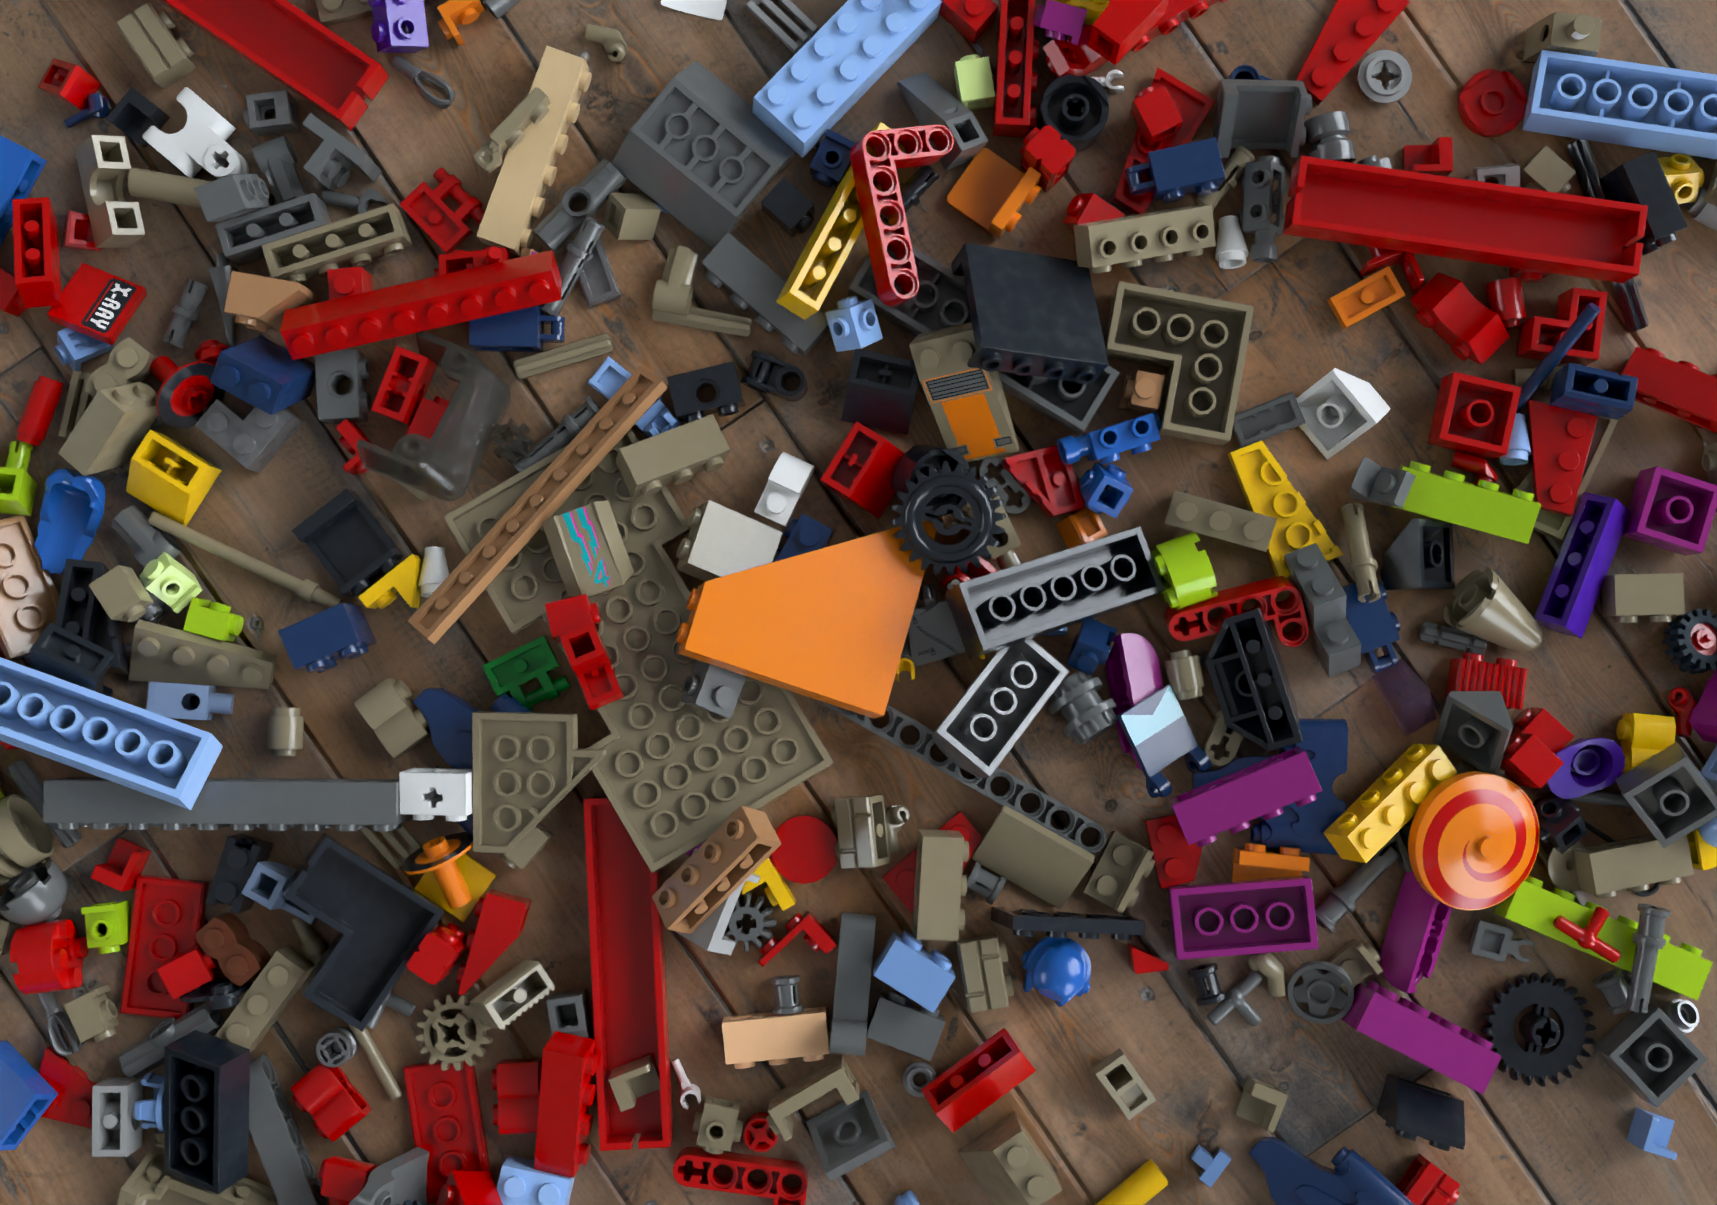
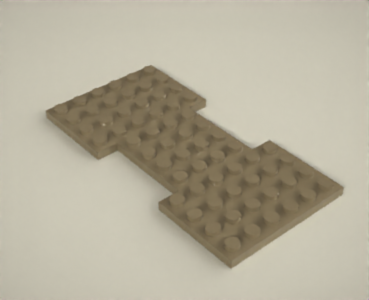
M630 429L552 516L577 509L592 502L608 500L634 571L623 585L589 597L591 603L597 602L601 622L596 623L597 631L609 655L624 698L597 708L611 734L586 749H607L605 757L592 771L649 869L654 873L704 843L729 818L730 814L741 805L758 810L831 766L834 762L789 690L746 676L731 719L681 701L684 694L682 692L684 681L691 674L696 662L693 658L678 654L680 643L676 642L679 627L682 622L687 623L691 610L686 609L690 591L663 547L689 533L691 527L687 526L685 516L666 485L663 486L662 490L651 496L645 497L643 494L632 498L615 463L620 448L639 442L632 429ZM567 446L444 516L445 521L466 556ZM543 526L485 588L513 635L544 618L550 629L545 604L573 597L569 596L566 591ZM559 642V646L567 657L562 642Z

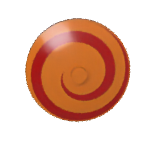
M1482 771L1465 772L1452 776L1436 786L1426 796L1412 821L1408 839V854L1414 876L1430 896L1450 907L1473 911L1497 905L1517 890L1533 868L1540 842L1538 816L1527 794L1518 785L1506 778Z

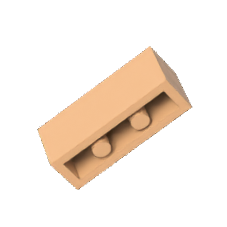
M826 1006L805 1008L802 1012L793 1014L766 1012L724 1017L722 1021L726 1065L734 1064L735 1069L751 1068L755 1066V1062L767 1060L769 1065H782L789 1063V1058L803 1057L805 1062L819 1061L824 1059L823 1055L830 1054Z

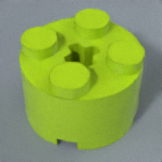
M1195 532L1153 546V551L1150 552L1165 588V591L1160 593L1164 603L1168 602L1171 608H1176L1177 610L1218 596V592L1212 589L1217 586L1209 557L1205 549L1198 552L1194 544L1200 541Z

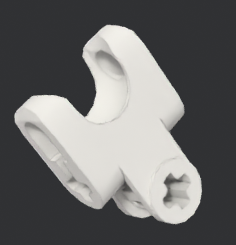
M184 87L176 97L177 101L183 105L188 117L184 128L177 133L168 134L160 131L155 126H150L142 135L145 141L189 178H194L202 168L217 179L231 174H249V165L246 159L225 142L236 128L188 87ZM229 162L230 164L225 168V163Z

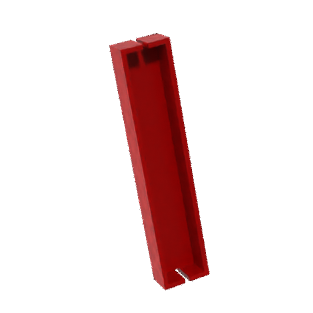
M158 0L350 131H352L368 108L364 102L365 99L368 98L373 101L390 77L380 63L287 0Z
M1301 156L1292 166L1288 191V197L1291 200L1286 206L1283 234L1624 283L1639 275L1643 243H1637L1636 241L1644 237L1648 206Z
M591 796L583 799L594 1039L595 1054L599 1057L596 1069L600 1151L632 1149L635 1143L636 1134H641L638 1141V1149L666 1148L671 1146L674 1131L664 925L652 899V896L662 886L661 869L654 873L651 872L608 797ZM651 1054L659 1073L660 1089L638 1097L633 1108L621 1112L608 1080L612 1069Z

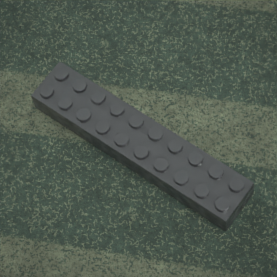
M68 777L44 780L43 823H56V829H79V827L91 826L93 830H107L126 826L127 830L149 829V827H161V830H182L184 827H196V830H218L219 828L230 827V824H232L231 830L244 831L262 828L264 824H267L268 831L288 830V828H298L299 824H302V831H321L323 828H333V825H337V831H358L359 828H367V825H372V831H393V829L401 828V823L412 820V815L400 814L399 779L207 778L191 810L101 777Z

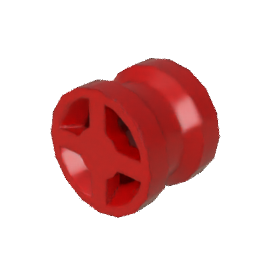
M757 1112L751 1115L745 1125L744 1141L755 1152L764 1153L771 1150L778 1139V1135L774 1134L768 1124L766 1117L769 1113Z

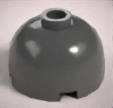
M50 857L46 859L45 863L40 862L30 868L24 867L20 875L10 878L9 882L5 883L8 888L2 895L0 894V913L7 920L18 925H34L42 921H52L61 913V906L66 899L68 884L65 875Z

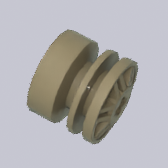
M17 794L9 795L0 801V886L9 882L10 878L20 875L24 867L30 868L52 856L55 850L54 838L46 823H43V819L31 803Z

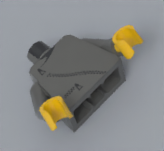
M933 583L920 587L917 598L919 608L914 609L895 675L896 681H899V673L901 671L910 672L911 680H914L916 666L966 652L947 600L938 603ZM985 655L979 656L981 659H986Z

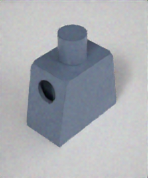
M149 682L146 710L167 718L213 720L214 713L231 715L233 713L234 694L216 693V686ZM193 696H198L200 699L198 708L193 707L191 704Z

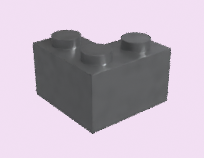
M216 399L195 426L246 469L261 473L301 426L303 421L288 408L270 415L254 407L248 416L244 417L230 404Z

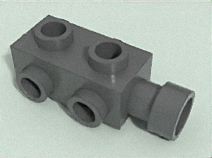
M1262 156L1259 157L1258 162L1246 163L1245 174L1241 181L1244 193V207L1240 211V223L1242 231L1254 236V245L1250 247V261L1268 263L1278 260V246L1275 245V236L1282 235V227L1285 221L1283 197L1287 183L1284 180L1285 168L1279 165V157ZM1278 181V187L1273 191V183ZM1276 214V221L1271 224V216Z

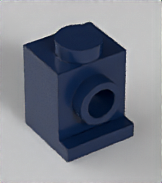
M827 129L825 137L809 166L813 180L827 188H831L832 185L838 188L851 164L850 150L855 142ZM828 155H833L839 158V160L835 164H829L826 158Z
M1094 619L1082 622L1073 639L1066 665L1092 676L1098 663L1101 665L1105 664L1111 650L1110 644L1116 635L1117 629Z

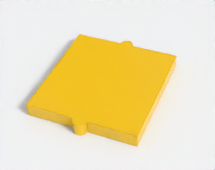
M466 853L456 859V862L472 895L470 902L459 908L451 909L433 870L426 872L414 888L462 922L466 921L477 905L480 896L484 895L497 876Z

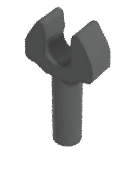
M367 188L364 194L359 197L324 189L321 198L324 203L353 209L358 214L367 212L371 203L388 204V201L378 191Z

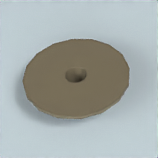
M1576 842L1563 854L1554 847L1549 853L1547 861L1548 875L1552 883L1559 889L1574 891L1580 888L1573 853L1575 849L1585 848L1580 842Z

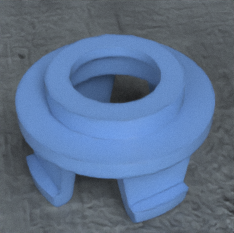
M150 1072L142 1078L141 1084L153 1087V1099L136 1101L134 1103V1118L140 1121L145 1120L141 1124L143 1129L152 1127L164 1132V1075H155V1072Z

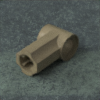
M677 246L674 249H669L662 279L656 282L652 302L653 310L683 316L688 315L693 293L692 282L698 263V254L692 252L690 248Z

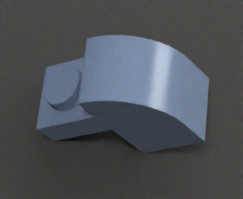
M272 861L257 863L242 891L243 895L270 910L282 908L309 924H315L318 920L317 917L283 896L282 891L297 871L296 869Z

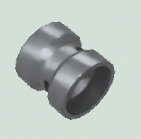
M340 1026L319 1039L316 1045V1054L318 1060L323 1065L338 1067L357 1053L359 1043L350 1028Z

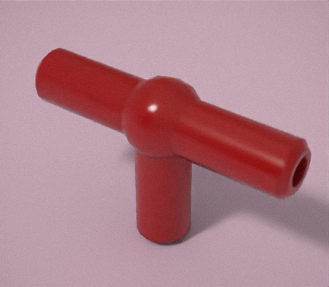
M1596 907L1584 929L1561 915L1555 918L1553 927L1576 940L1582 948L1590 949L1612 963L1617 962L1621 956L1620 951L1597 938L1609 916V912L1606 909Z

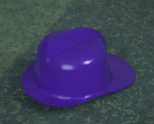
M1604 737L1577 739L1555 754L1564 764L1547 781L1550 791L1557 797L1564 799L1577 798L1612 785L1616 778L1621 776L1625 767V756L1621 747L1613 740Z

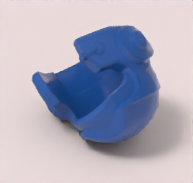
M1044 937L1038 940L1029 951H1024L1021 957L1022 967L1025 969L1024 992H1029L1034 985L1035 989L1042 995L1055 1000L1058 1007L1064 1006L1075 996L1081 997L1083 993H1088L1091 987L1089 983L1091 977L1090 959L1085 949L1070 938Z

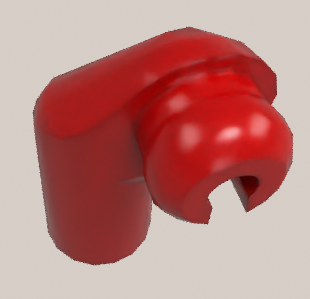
M1456 450L1451 467L1472 472L1477 477L1474 482L1475 485L1478 484L1479 479L1493 483L1497 482V474L1484 458Z

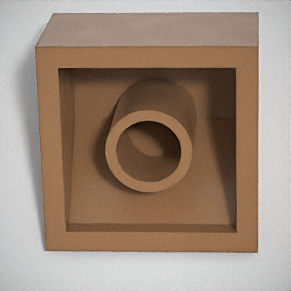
M232 271L224 312L235 318L234 323L246 326V330L266 334L267 329L280 330L285 310L319 303L320 297L298 282Z

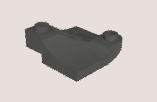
M417 1147L379 1165L369 1174L365 1187L349 1205H395L397 1203L403 1205L404 1201L410 1200L411 1203L414 1200H420L421 1203L424 1202L428 1205L426 1175L429 1152Z

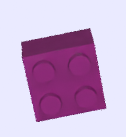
M1658 466L1641 470L1628 507L1631 514L1622 536L1684 556L1703 553L1717 508V485Z

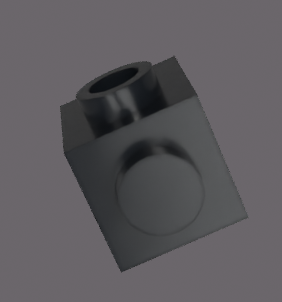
M784 177L761 201L762 211L791 237L798 231L804 233L815 220L812 216L815 213L814 204Z

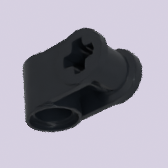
M752 350L750 356L753 359L746 377L741 378V384L756 391L769 393L792 402L799 401L806 395L808 383L801 369L779 361L775 357L763 352ZM795 376L801 380L799 388L795 391L783 389V382L788 377Z

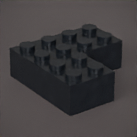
M323 833L305 858L309 865L308 868L300 865L282 891L284 898L339 931L301 986L302 996L363 1032L407 968L406 964L414 952L419 949L418 946L426 934L433 930L444 911L435 902L331 836Z

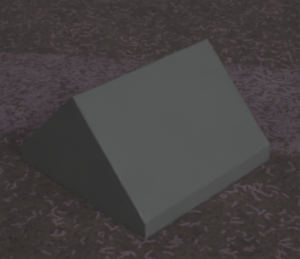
M1451 691L1445 702L1434 743L1479 770L1497 775L1513 729L1501 691Z

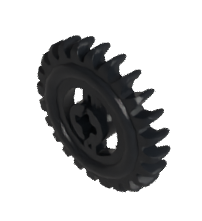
M944 461L942 471L938 472L935 466L930 463L928 476L920 470H916L918 483L909 479L905 480L909 493L897 491V496L904 503L892 505V509L900 513L901 516L891 519L890 522L893 525L901 526L902 529L895 532L893 537L896 539L905 538L906 541L900 546L899 550L906 551L912 549L909 562L921 558V570H925L930 564H934L935 575H938L944 566L947 569L948 575L953 576L955 566H959L961 571L966 574L968 572V562L979 568L981 566L978 558L979 555L986 558L992 557L987 548L988 545L1000 546V542L993 537V534L1005 532V529L997 525L996 522L1005 519L1006 514L996 512L995 509L1000 507L1004 500L991 499L998 488L997 486L984 488L988 480L987 475L978 480L974 479L976 467H972L967 474H963L962 462H959L955 470L951 471L948 462ZM956 494L963 497L971 505L974 518L964 516L962 508L952 501L940 503L935 509L926 508V504L938 495ZM947 509L953 510V516L959 518L958 521H952L950 526H944L943 519L938 518L939 514L945 515ZM926 513H928V514H933V517H932V516H927V515H925V514H926ZM922 520L933 522L934 528L943 535H953L961 529L971 530V532L960 542L942 544L933 540L926 533Z
M1532 972L1527 982L1526 978L1519 974L1516 977V985L1508 980L1504 982L1506 992L1494 990V995L1498 1000L1497 1002H1486V1005L1492 1012L1482 1014V1019L1488 1021L1489 1025L1482 1027L1480 1031L1485 1035H1490V1038L1486 1040L1493 1043L1492 1048L1494 1049L1492 1051L1502 1056L1498 1064L1499 1071L1505 1073L1510 1068V1078L1517 1081L1521 1075L1523 1083L1527 1086L1532 1084L1533 1076L1536 1083L1541 1087L1546 1085V1076L1552 1083L1558 1085V1072L1570 1079L1572 1075L1568 1069L1569 1065L1583 1069L1576 1058L1578 1055L1587 1058L1591 1057L1582 1048V1045L1595 1044L1593 1039L1585 1036V1032L1596 1030V1026L1584 1022L1586 1018L1593 1016L1594 1013L1587 1009H1580L1588 1001L1584 997L1573 998L1578 992V988L1569 986L1564 989L1567 983L1565 979L1558 978L1552 984L1553 975L1546 973L1539 980V974ZM1534 1004L1533 1011L1525 1014L1519 1022V1032L1526 1040L1525 1049L1523 1050L1517 1044L1514 1037L1513 1024L1518 1013L1525 1007ZM1549 1007L1557 1014L1560 1028L1553 1019L1547 1017ZM1544 1027L1543 1032L1536 1033L1537 1028ZM1541 1047L1550 1048L1549 1050L1540 1053Z

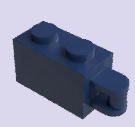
M1216 137L1148 152L1145 164L1132 166L1125 170L1130 195L1152 192L1154 201L1163 199L1164 203L1179 201L1184 198L1185 194L1197 192L1199 196L1214 193L1225 179ZM1148 174L1149 182L1142 183L1140 175Z
M533 306L469 321V346L475 351L542 352L543 343L564 342L565 317L544 316V312L539 306ZM544 324H551V334H543Z
M1377 580L1381 597L1370 603L1368 602L1367 595L1365 596V603L1358 600L1356 582L1354 581L1342 586L1347 595L1346 618L1361 642V654H1364L1371 671L1376 674L1398 665L1391 643L1400 639L1397 632L1400 631V624L1396 615L1388 610L1385 603L1387 592L1380 580ZM1381 647L1384 655L1376 658L1374 649Z

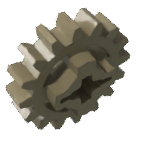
M454 994L447 995L446 1004L441 999L434 1000L435 1010L430 1008L423 1010L424 1015L428 1018L427 1021L417 1022V1026L424 1029V1034L417 1036L416 1041H425L426 1044L420 1050V1053L430 1052L432 1054L429 1060L431 1065L439 1060L442 1061L441 1070H448L453 1063L455 1070L460 1071L463 1069L464 1060L469 1066L475 1065L476 1058L474 1055L485 1056L487 1052L482 1045L492 1043L493 1041L491 1037L486 1036V1031L492 1028L484 1026L471 1004H468V995H461L458 1002ZM449 1009L462 1010L455 1018L443 1014ZM473 1021L475 1022V1025H476V1030H477L476 1036L473 1035V1031H472V1023H473ZM458 1025L460 1028L457 1033L461 1037L451 1039L453 1032L449 1027ZM434 1029L437 1030V1043L434 1040ZM454 1047L467 1051L460 1056L448 1054Z

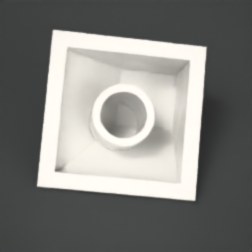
M1336 368L1296 398L1306 422L1299 427L1327 460L1377 424L1391 409L1369 382Z

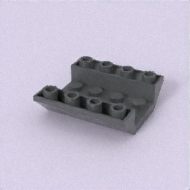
M695 61L672 78L634 124L611 164L625 178L714 249L728 232L730 234L733 233L738 226V219L777 172L781 174L797 153L752 113L753 107L698 61Z

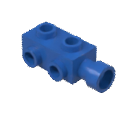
M1152 412L1082 434L1075 438L1072 435L1057 440L1058 452L1065 465L1078 462L1080 457L1086 455L1088 461L1099 459L1101 465L1119 460L1120 452L1131 449L1132 455L1152 449L1151 442L1161 439L1159 434L1161 422L1157 413Z

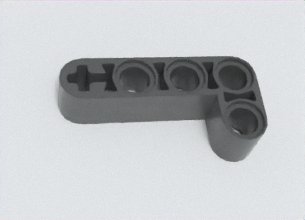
M842 912L829 1053L865 1056L876 915Z

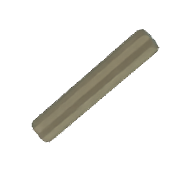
M691 306L687 316L652 310L653 320L743 337H748L752 329V318Z
M602 333L516 359L513 362L514 369L518 378L524 379L611 353L613 345L608 333Z

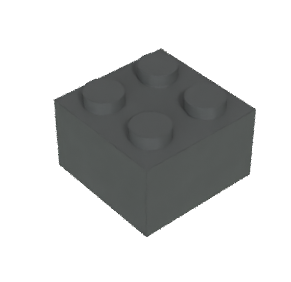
M1677 742L1615 779L1622 795L1663 848L1717 817L1716 792Z
M1648 1004V1013H1641L1640 1010L1639 1012L1631 1011L1593 1047L1640 1099L1657 1108L1708 1060L1659 1007Z

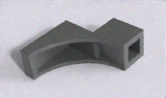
M1314 543L1285 554L1284 563L1302 597L1312 633L1314 653L1327 676L1332 677L1361 666V642L1346 618L1347 595L1317 544Z

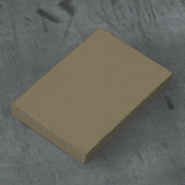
M1004 805L977 846L971 859L1061 909L1093 864L1095 856Z

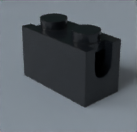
M242 833L228 836L206 903L213 906L217 904L232 906L230 911L238 914L252 909L254 900L243 895L242 891L257 863L268 861L273 843ZM244 845L252 847L251 850L244 848Z

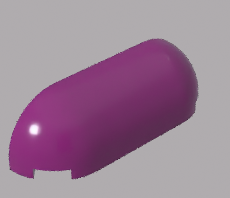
M1124 633L1115 636L1112 639L1114 645L1111 655H1108L1105 662L1111 699L1117 705V708L1114 710L1116 716L1163 687L1159 660L1155 649L1147 639L1135 633ZM1117 720L1116 727L1123 753H1130L1137 763L1136 768L1142 770L1119 720Z
M1407 871L1403 878L1381 950V967L1384 976L1393 987L1405 993L1416 992L1415 986L1422 977L1429 979L1453 908L1430 896L1418 883L1413 871Z

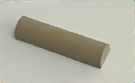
M132 167V169L129 168L128 190L135 197L202 209L194 188L211 181ZM269 193L267 200L269 205L273 206L275 197Z

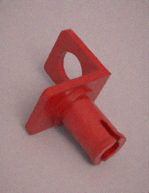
M1367 246L1373 259L1365 262L1360 271L1362 277L1399 263L1412 292L1420 288L1424 282V276L1413 253Z

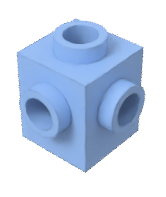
M857 296L847 297L837 301V308L825 312L836 352L861 349L883 339L872 299L858 301Z

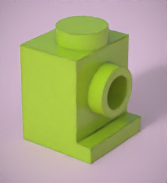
M192 597L183 631L222 641L234 642L235 636H238L242 631L244 618L241 615L230 613L231 606Z
M129 900L97 903L81 908L82 915L85 914L87 948L98 947V954L118 952L120 951V945L128 943L131 925ZM104 924L107 927L106 935H104Z

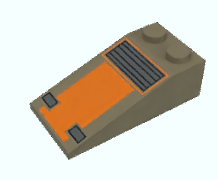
M972 322L918 334L909 344L918 378L947 449L959 453L967 462L1018 452L1019 445L998 371H985L979 368H971L967 365V362L976 351Z

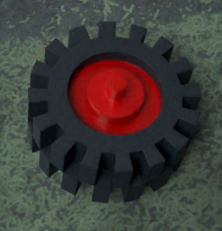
M1701 608L1687 612L1684 615H1679L1672 619V622H1668L1669 627L1664 629L1663 634L1669 637L1662 639V645H1669L1670 648L1664 652L1666 656H1674L1670 661L1673 666L1681 664L1680 671H1690V674H1697L1717 668V614L1712 615L1713 610L1705 609L1702 611Z

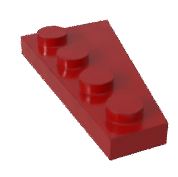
M1158 67L1151 87L1155 90L1165 85L1183 122L1179 132L1149 147L1139 127H1137L1113 199L1114 202L1136 215L1147 211L1153 201L1152 192L1130 195L1125 170L1132 166L1145 164L1148 152L1190 143L1215 103L1212 99ZM1148 174L1140 175L1142 183L1149 182Z

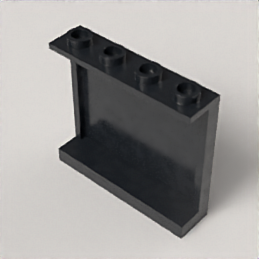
M970 243L963 245L952 261L951 268L953 275L964 276L976 344V351L967 362L968 367L979 368L985 371L1015 373L1020 376L1031 375L1046 377L1050 380L1060 379L1075 381L1080 384H1093L1109 363L1089 268L1078 267L1075 260Z

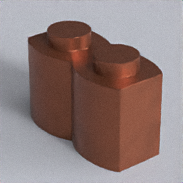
M231 913L214 917L196 933V939L202 950L210 957L217 959L223 974L238 986H243L256 979L271 959L265 947L258 941L251 939L244 923Z

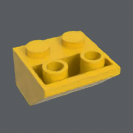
M150 429L131 458L126 492L164 516L187 526L222 470L165 434Z

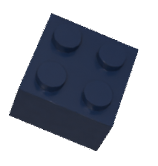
M348 603L338 604L278 631L294 669L307 670L308 673L315 671L322 673L338 666L336 660L347 657L351 660L369 652L368 646L377 643L361 605Z

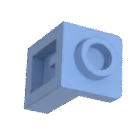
M65 328L57 332V345L54 346V349L63 365L69 364L72 370L80 371L81 363L112 351L113 346L70 328Z

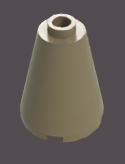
M1486 567L1484 572L1479 568L1473 570L1452 591L1451 594L1456 598L1452 606L1446 603L1444 619L1453 628L1519 654L1532 652L1540 646L1543 640L1542 627L1500 576L1491 568Z

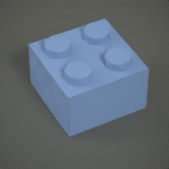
M894 930L873 964V976L934 1013L956 977L952 967L953 964L950 962L951 959L934 948L931 953L923 949V945L920 944L922 941L917 940L908 931L904 930L902 934H899Z

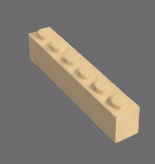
M546 46L529 94L535 87H539L548 96L550 104L547 108L549 112L538 124L532 122L523 131L525 137L514 149L509 147L476 235L483 244L500 248L506 247L510 254L519 257L521 256L522 248L530 247L534 235L533 230H531L535 217L540 218L545 207L543 195L546 187H551L556 177L557 167L554 165L558 155H563L567 148L569 137L566 133L570 123L574 124L579 115L580 104H578L581 92H586L591 82L592 73L589 72L590 69L584 58Z

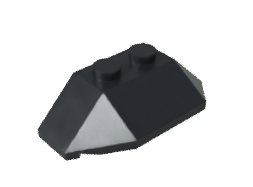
M1257 608L1226 618L1205 659L1226 726L1261 745V747L1268 751L1303 742L1296 702L1275 638L1261 609Z

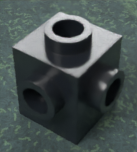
M1550 791L1546 796L1537 799L1533 803L1539 821L1540 843L1544 844L1547 841L1563 854L1588 833L1580 810L1572 800L1561 799Z

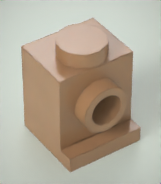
M1139 370L1133 376L1125 375L1119 409L1145 414L1157 411L1164 375Z

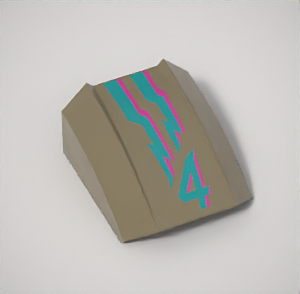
M608 500L592 502L577 509L552 516L542 523L569 596L575 597L587 594L590 597L623 585L634 573Z

